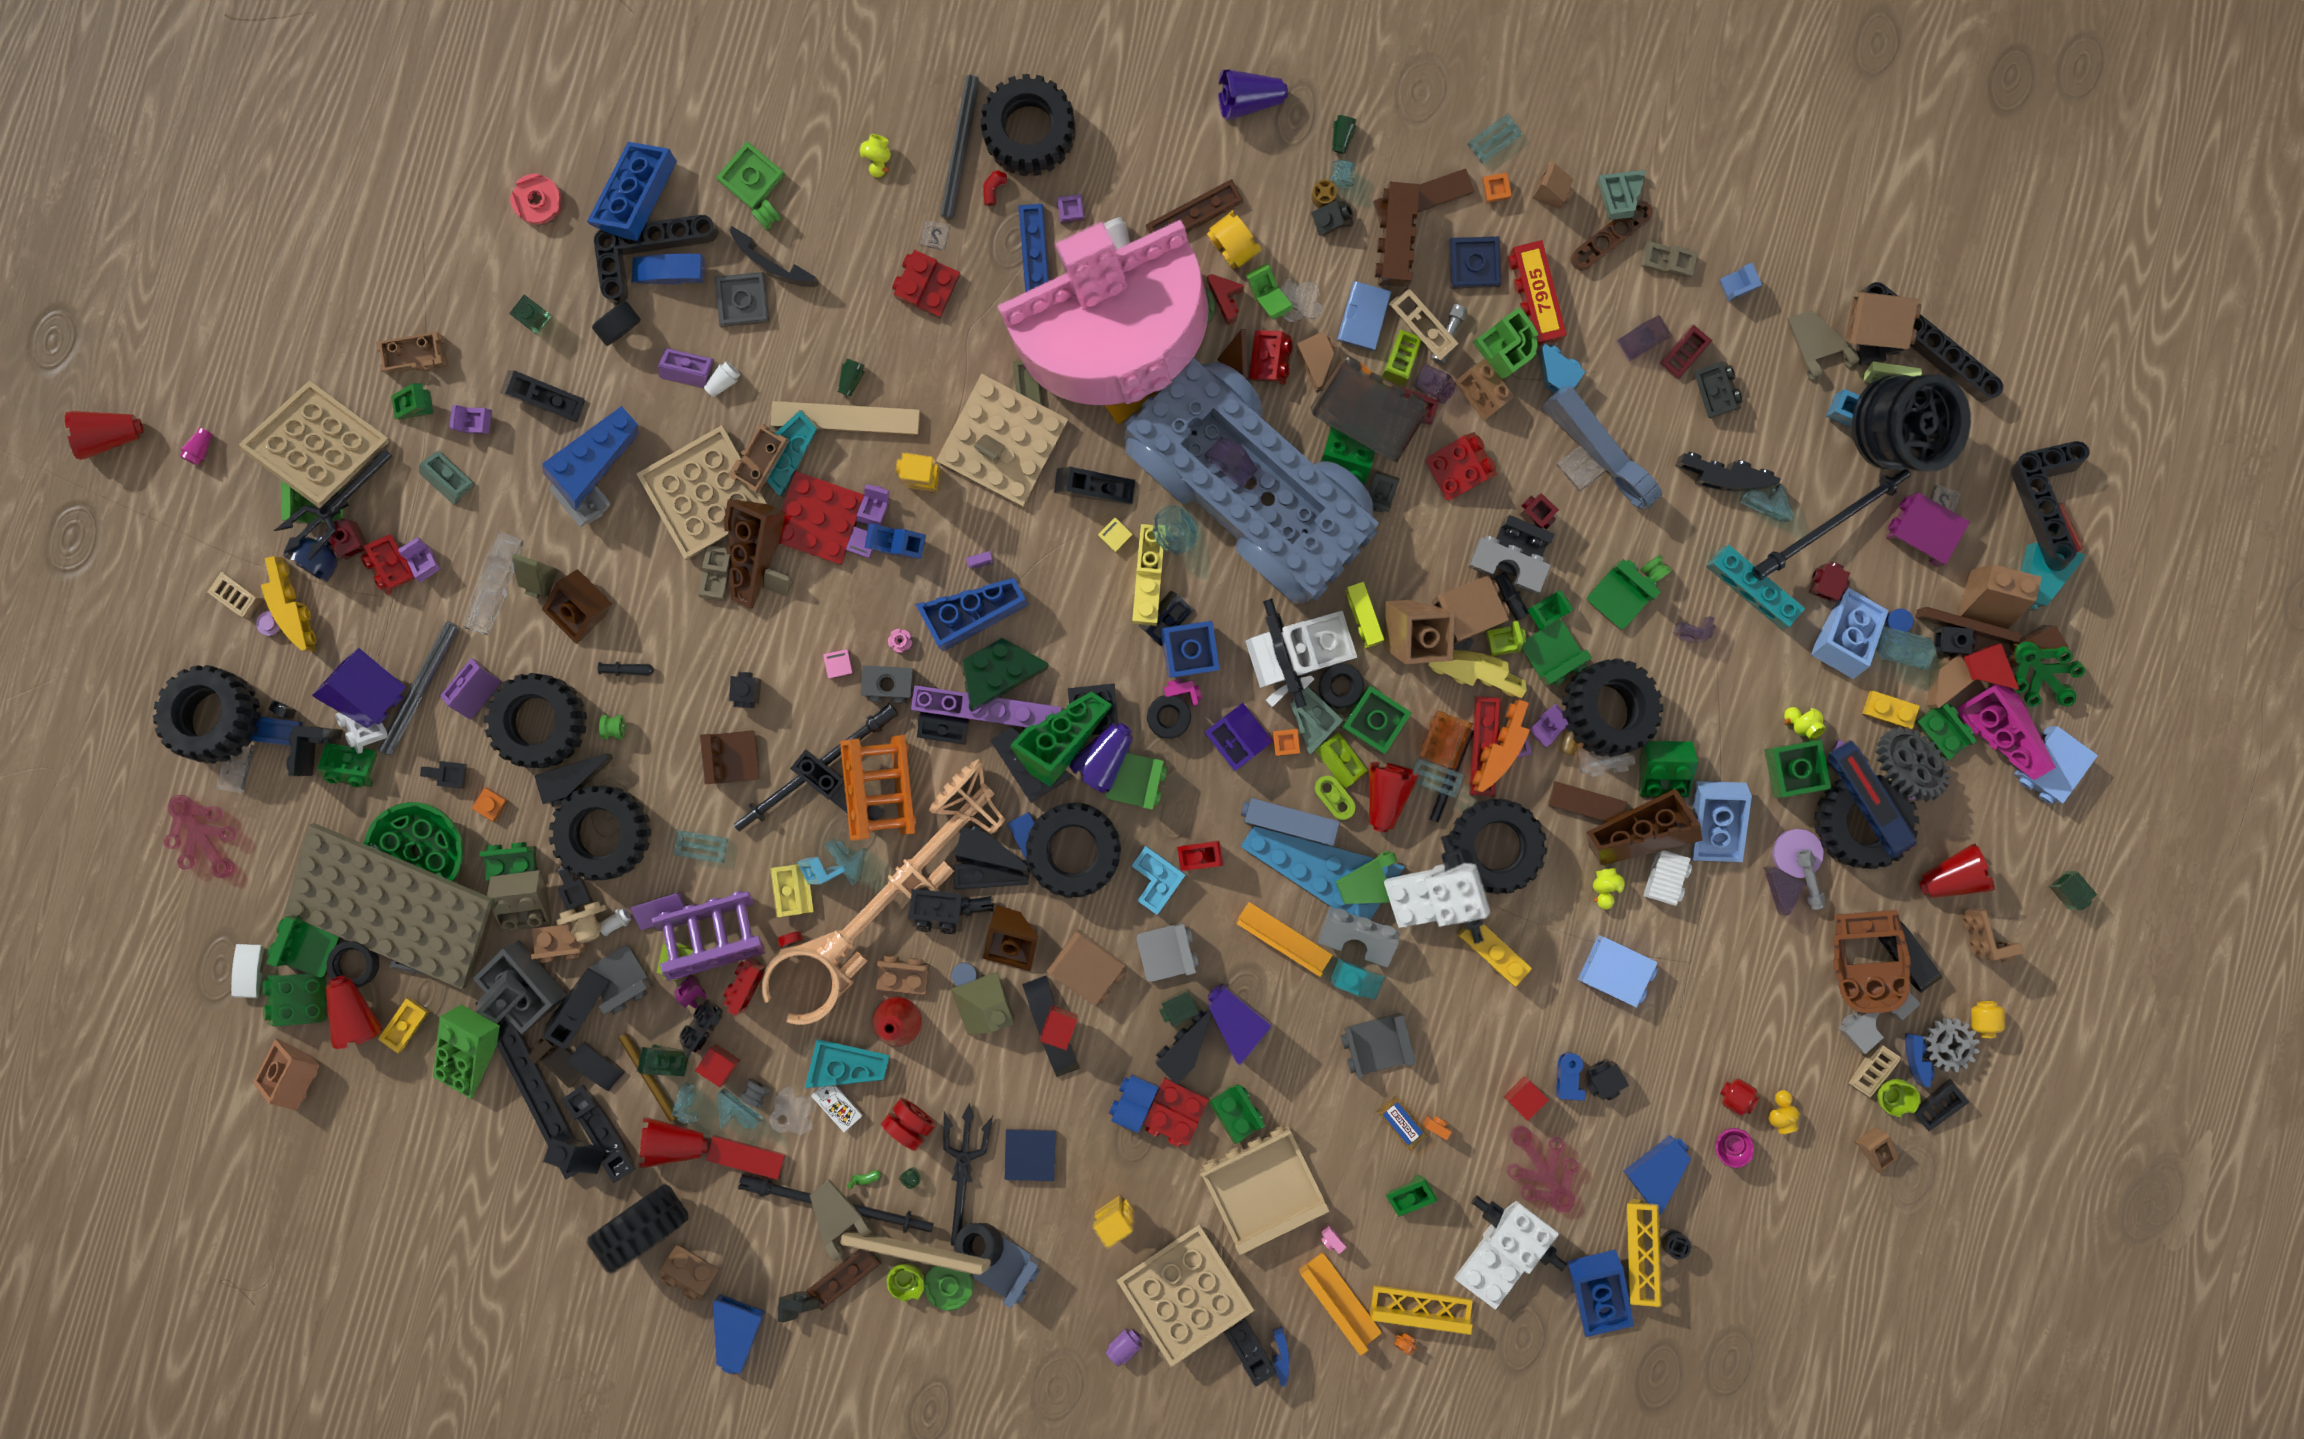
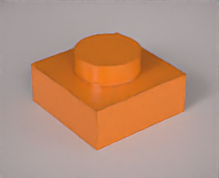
M1507 172L1483 176L1482 184L1486 203L1507 200L1512 197Z
M1298 729L1272 732L1275 756L1300 753Z
M485 787L472 809L489 820L496 821L508 800Z
M1436 1115L1434 1119L1426 1116L1422 1123L1426 1129L1445 1140H1448L1452 1133L1447 1127L1448 1122Z

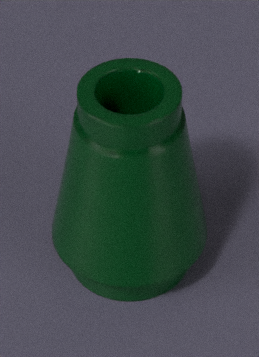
M1343 115L1337 116V120L1333 124V152L1346 154L1357 129L1356 119Z
M846 358L845 363L841 365L837 392L851 397L865 373L863 371L865 365Z

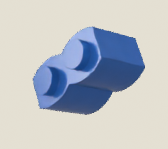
M1132 1073L1130 1078L1124 1077L1119 1089L1123 1094L1119 1101L1114 1100L1109 1114L1113 1115L1111 1121L1139 1133L1159 1086Z

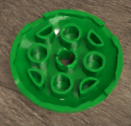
M406 802L386 809L372 822L364 840L365 845L453 882L462 866L463 843L456 825L443 811L426 803ZM415 844L419 848L421 854L418 857L414 855L412 850Z

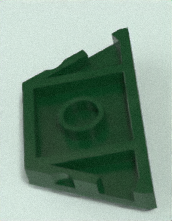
M1003 638L962 660L961 667L962 673L965 676V689L969 697V710L971 712L977 710L1046 671L1049 664Z

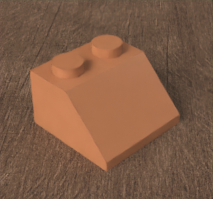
M275 1039L253 1084L269 1104L297 1110L300 1103L306 1098L307 1089L311 1081L318 1074L319 1064L311 1055L281 1040Z

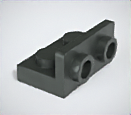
M1721 361L1694 371L1708 418L1741 409L1740 403L1743 402V398L1739 388L1735 389L1733 379H1736L1732 365Z

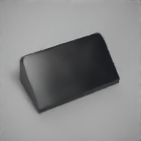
M1170 591L1159 603L1157 626L1140 624L1139 627L1157 644L1162 646L1160 628L1180 625L1193 609L1178 594Z

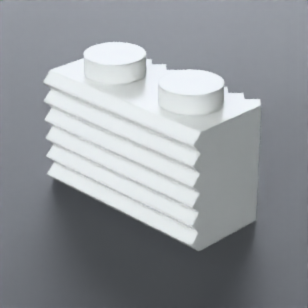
M1665 850L1656 852L1643 896L1674 906L1681 902L1685 893V888L1682 887L1685 878L1689 877L1692 869V864H1689L1690 858Z

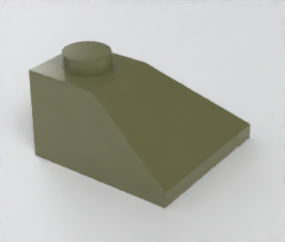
M998 971L951 988L968 1035L991 1033L1014 1024V1014Z

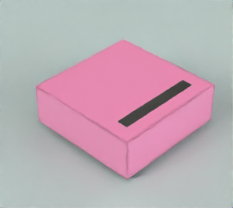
M848 649L823 654L828 679L853 674Z

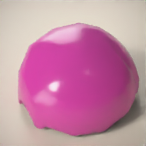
M1736 1127L1725 1129L1717 1137L1715 1144L1716 1154L1724 1165L1740 1168L1752 1160L1754 1143L1746 1131Z

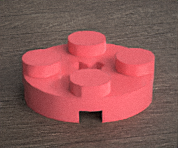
M534 173L525 175L516 182L517 186L511 192L510 202L514 212L525 222L535 225L545 224L561 213V192L552 180ZM536 193L539 197H542L538 205L530 202V200L534 199L533 195Z

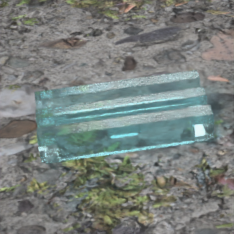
M1507 114L1472 139L1468 146L1470 149H1473V153L1479 157V161L1483 164L1519 138L1522 132L1509 114ZM1506 122L1509 124L1504 130L1478 147L1477 143ZM1513 130L1515 132L1484 155L1483 151L1510 131Z
M1417 758L1413 768V774L1419 773V775L1454 788L1450 791L1420 779L1417 780L1416 784L1457 798L1462 780L1465 777L1464 774ZM1420 765L1454 776L1457 780L1454 782L1419 769Z
M678 830L674 855L724 863L728 838ZM682 837L720 842V847L682 841ZM681 846L716 851L719 852V855L717 857L681 851L680 849Z

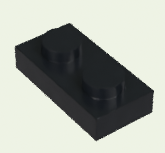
M920 712L917 738L966 745L969 719Z

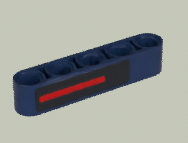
M1849 740L1828 753L1831 764L1886 852L1892 858H1896L1917 845L1915 837L1858 746Z

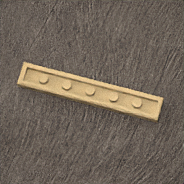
M772 401V427H782L799 410H803L819 428L818 430L919 435L920 410Z
M850 1230L843 1234L841 1238V1244L972 1274L981 1275L990 1269L991 1260L874 1234L863 1237L855 1230Z

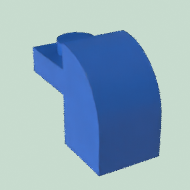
M869 524L864 548L893 556L922 559L926 535L906 529H893L877 524Z

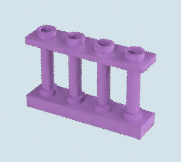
M738 891L726 898H713L701 905H688L682 910L663 912L658 917L652 918V923L657 931H664L669 959L667 962L660 963L662 974L667 981L766 954L760 937L752 936L746 907L754 905V900L749 892ZM736 910L742 939L730 944L727 940L722 914ZM712 917L718 945L716 948L704 950L698 920ZM688 924L693 953L685 957H679L673 928Z

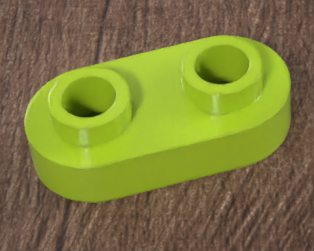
M1322 776L1316 781L1314 786L1316 795L1335 818L1345 820L1354 814L1355 803L1337 779L1332 776ZM1325 783L1331 785V791L1328 793L1322 790V786ZM1341 802L1347 806L1344 812L1338 810V804Z

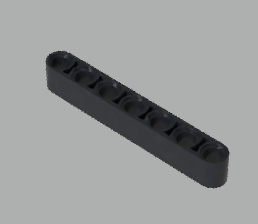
M1881 282L1871 283L1860 291L1863 293L1873 291L1875 294L1898 296ZM1920 314L1919 319H1915L1916 339L1914 344H1910L1914 350L1980 402L1989 401L2002 393L2004 385L1999 377ZM1927 337L1933 340L1934 347H1930L1927 344ZM1946 353L1952 355L1953 363L1948 362ZM1966 368L1972 372L1971 379L1965 374ZM1985 384L1990 386L1991 394L1985 391Z

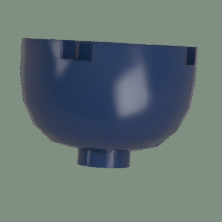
M320 536L316 540L305 537L301 541L300 547L284 553L283 556L285 558L294 560L297 566L318 579L322 578L326 583L337 567L336 554L330 549L332 544L328 541L309 560L312 543H317L322 538Z

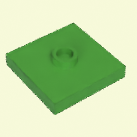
M746 141L717 175L716 180L750 209L754 210L759 207L786 174Z

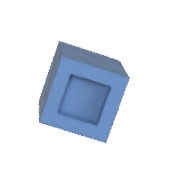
M1753 263L1747 264L1737 272L1720 279V284L1728 302L1749 294L1762 286Z

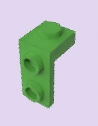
M1267 263L1245 274L1254 298L1271 319L1281 317L1293 309L1292 303L1277 286L1271 267Z

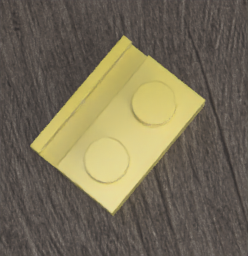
M799 865L770 868L776 917L814 912L810 884H807Z

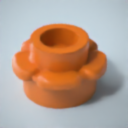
M1403 1333L1402 1336L1396 1335L1397 1339L1394 1345L1409 1356H1411L1414 1350L1417 1351V1347L1414 1345L1416 1343L1415 1339L1406 1333Z

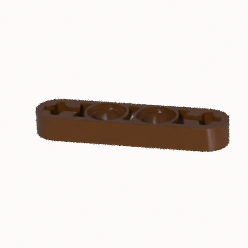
M1638 201L1636 208L1639 211L1645 210L1644 218L1640 216L1634 222H1632L1631 218L1614 219L1584 242L1571 256L1573 267L1580 271L1590 268L1645 225L1653 214L1651 205L1645 201ZM1618 222L1625 223L1628 227L1627 233L1618 234L1615 230V224ZM1599 237L1606 238L1609 243L1608 248L1599 249L1596 246V239ZM1591 249L1593 253L1587 258L1586 262L1582 261L1580 263L1578 261L1579 253L1584 255Z

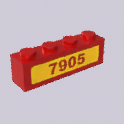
M1543 240L1513 247L1508 256V264L1510 270L1515 272L1514 288L1516 293H1520L1522 303H1520V307L1538 333L1537 345L1541 346L1563 340L1567 334Z

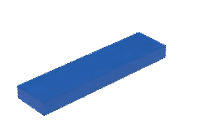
M1043 203L1018 205L1025 293L1049 282Z

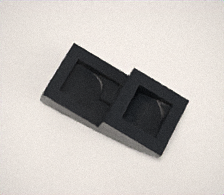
M586 1041L567 1060L580 1073L607 1091H610L625 1073L608 1056H602Z

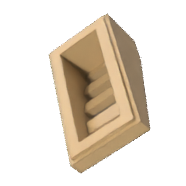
M224 572L218 575L208 590L210 595L244 619H251L263 601V598ZM223 581H226V586L221 593H218L217 590ZM231 586L234 587L229 597L226 598L225 595L227 594ZM241 592L236 602L233 603L232 601L237 595V593ZM247 597L248 600L245 602V604H244L243 607L241 608V607H240V604L242 603V601L244 600V598Z
M1876 1044L1868 1052L1849 1081V1084L1871 1098L1896 1067L1901 1057L1882 1044ZM1880 1054L1888 1058L1886 1062L1878 1058ZM1874 1062L1882 1066L1880 1071L1872 1066ZM1870 1070L1876 1074V1077L1873 1079L1866 1074V1071ZM1861 1078H1864L1865 1080L1870 1082L1871 1085L1868 1088L1859 1080Z

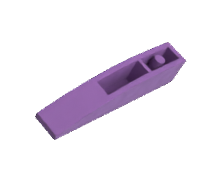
M916 685L914 686L911 710L1026 728L1032 724L1035 726L1041 723L1052 713L1055 715L1064 710V708L996 698L971 712L968 706V693Z

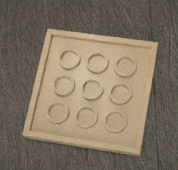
M981 374L936 461L1024 507L1069 419ZM985 434L1005 445V450L996 462L979 453L974 448L975 443Z
M308 381L238 446L239 450L318 508H321L378 454L389 441L377 429L314 383Z
M722 425L637 473L640 482L685 560L728 537V531L724 530L727 500L734 499L768 504L761 491L760 493H755L748 488L747 484L728 476L736 460H741L742 458Z
M1200 1224L1116 1280L1171 1367L1255 1311Z

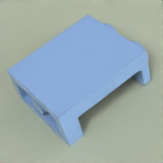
M2058 726L2047 727L2042 735L2045 737L2043 743L2056 768L2035 780L2031 779L2021 770H2016L2014 775L2020 779L2018 782L2023 787L2029 790L2034 789L2040 794L2038 797L2041 800L2052 805V803L2063 804L2098 755Z
M1598 935L1577 980L1637 1007L1639 1003H1643L1647 995V990L1645 989L1648 982L1653 981L1657 974L1658 968H1656L1658 962Z

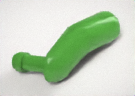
M874 1170L866 1175H854L852 1181L847 1184V1187L851 1189L855 1184H870L880 1179L881 1173L878 1170Z

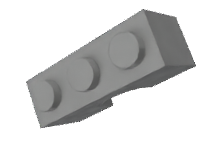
M1491 536L1478 539L1468 563V568L1491 576L1500 562H1508L1516 569V579L1513 586L1533 594L1540 593L1551 566L1545 563V558L1536 554H1532L1531 557L1522 554L1523 550L1513 545H1509L1508 548L1499 544L1500 540Z
M1330 906L1320 928L1317 943L1341 951L1343 945L1349 940L1362 941L1366 945L1364 960L1388 968L1398 946L1400 931L1391 926L1373 922L1366 917H1359L1343 909H1336Z
M1909 992L1905 1003L1900 1008L1889 1013L1893 1018L1903 1021L1920 1003ZM1857 1011L1855 1014L1852 1013L1846 1016L1841 1022L1843 1025L1838 1028L1858 1052L1867 1054L1884 1038L1876 1028V1019L1881 1013H1861Z

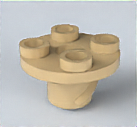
M598 901L585 905L586 911L575 913L573 909L560 913L561 919L556 920L557 925L571 922V935L576 938L577 942L586 943L593 941L600 936L601 924L596 920L594 914L606 911V905L600 906Z

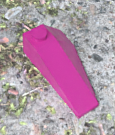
M1993 684L1956 708L1962 721L1973 730L1975 735L1979 734L1989 742L1990 747L1994 750L1998 749L2006 755L2013 765L2031 779L2035 780L2056 768L2021 698L2013 688Z

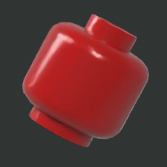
M1739 1078L1735 1079L1732 1084L1727 1081L1720 1092V1095L1724 1096L1722 1105L1739 1116H1743L1746 1113L1751 1114L1760 1098L1757 1096V1089Z

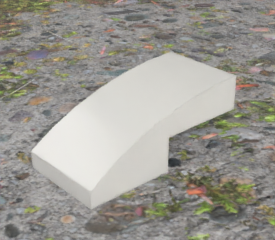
M1312 676L1301 678L1304 689L1314 680ZM1287 684L1265 700L1271 708L1289 691Z
M236 944L232 968V997H259L263 974L260 972L264 953L262 945Z

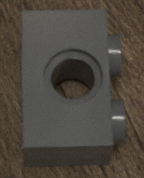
M863 666L861 695L867 696V701L882 702V697L892 698V702L907 703V699H913L915 669ZM886 678H891L894 681V687L891 691L885 692L882 688V682Z

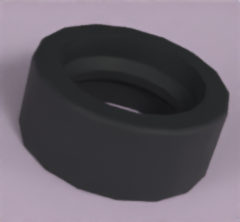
M356 941L343 942L335 946L327 958L326 965L330 979L345 976L340 969V958L344 952L355 949L364 955L366 970L361 977L352 979L356 987L371 982L379 969L378 954Z

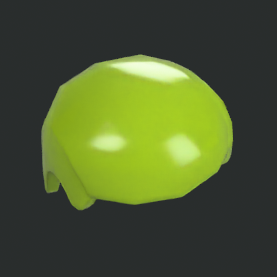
M1903 1079L1887 1081L1879 1088L1877 1094L1878 1104L1883 1111L1897 1117H1902L1906 1113H1915L1921 1102L1918 1090L1911 1083Z
M902 1263L893 1267L886 1279L887 1289L890 1294L903 1302L914 1298L918 1300L924 1291V1275L920 1268L914 1264Z

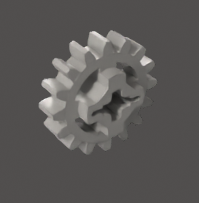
M1944 1017L1943 1024L1935 1020L1934 1029L1927 1027L1930 1035L1924 1036V1040L1928 1041L1926 1051H1929V1053L1925 1057L1928 1060H1934L1932 1063L1934 1067L1939 1068L1941 1066V1070L1946 1072L1950 1068L1954 1072H1959V1066L1967 1069V1061H1976L1972 1054L1979 1053V1050L1975 1049L1974 1045L1980 1043V1041L1973 1039L1977 1032L1972 1029L1968 1030L1969 1023H1961V1020L1953 1018L1951 1021L1950 1018ZM1955 1029L1959 1030L1964 1037H1959ZM1938 1052L1944 1053V1058H1946L1947 1061L1942 1059Z

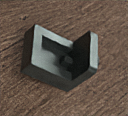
M1336 200L1311 212L1320 236H1324L1343 226L1350 227L1354 225L1352 220L1353 211L1349 204L1344 201Z
M1376 470L1369 489L1374 511L1389 512L1400 478Z
M797 1291L793 1294L779 1297L778 1322L797 1319L798 1312L803 1313L817 1309L819 1298L809 1296V1293L804 1291Z

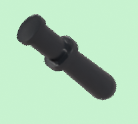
M599 662L598 674L650 676L654 673V667L651 664H621V662L602 664V662Z

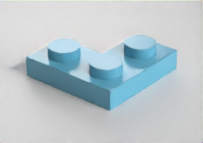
M1145 846L1132 864V867L1150 879L1151 882L1137 901L1158 915L1187 874L1150 847Z

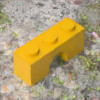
M902 453V459L897 460L896 474H899V478L905 486L910 489L937 492L940 467L938 464H935L934 458Z
M1484 924L1479 926L1484 941L1478 944L1473 943L1470 930L1462 927L1456 935L1483 957L1495 971L1514 987L1531 971L1532 968Z
M1120 1195L1095 1211L1094 1217L1096 1221L1093 1223V1228L1106 1248H1109L1133 1232V1212L1135 1211L1127 1199L1123 1201Z

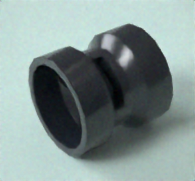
M1668 1230L1661 1237L1663 1250L1672 1258L1681 1260L1690 1254L1691 1242L1678 1230Z

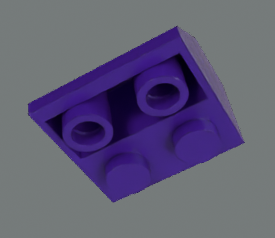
M1241 703L1204 732L1234 772L1273 742L1244 703Z

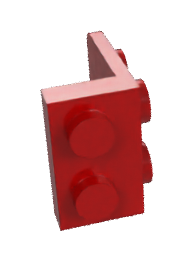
M1475 432L1460 437L1426 458V464L1446 500H1452L1480 483L1497 476L1495 471L1496 465L1487 456L1483 449L1484 443Z

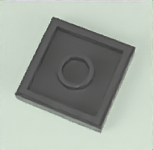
M764 272L715 277L719 325L721 327L770 322Z

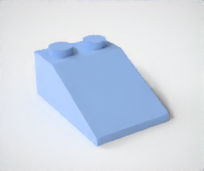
M1848 587L1845 594H1842L1840 600L1834 605L1817 636L1811 655L1850 678H1856L1871 665L1889 610Z
M1696 781L1693 814L1701 825L1703 841L1692 843L1693 861L1743 862L1752 799L1747 783Z

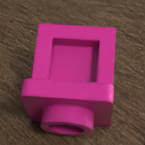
M1182 679L1167 682L1168 687H1164L1166 697L1190 693L1193 707L1198 706L1197 700L1202 699L1199 685L1194 686L1193 681L1183 683Z

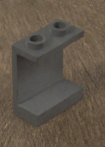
M1402 1013L1343 1027L1345 1034L1341 1035L1344 1049H1349L1351 1058L1347 1059L1350 1073H1355L1358 1079L1363 1078V1074L1402 1064L1406 1066L1416 1064Z

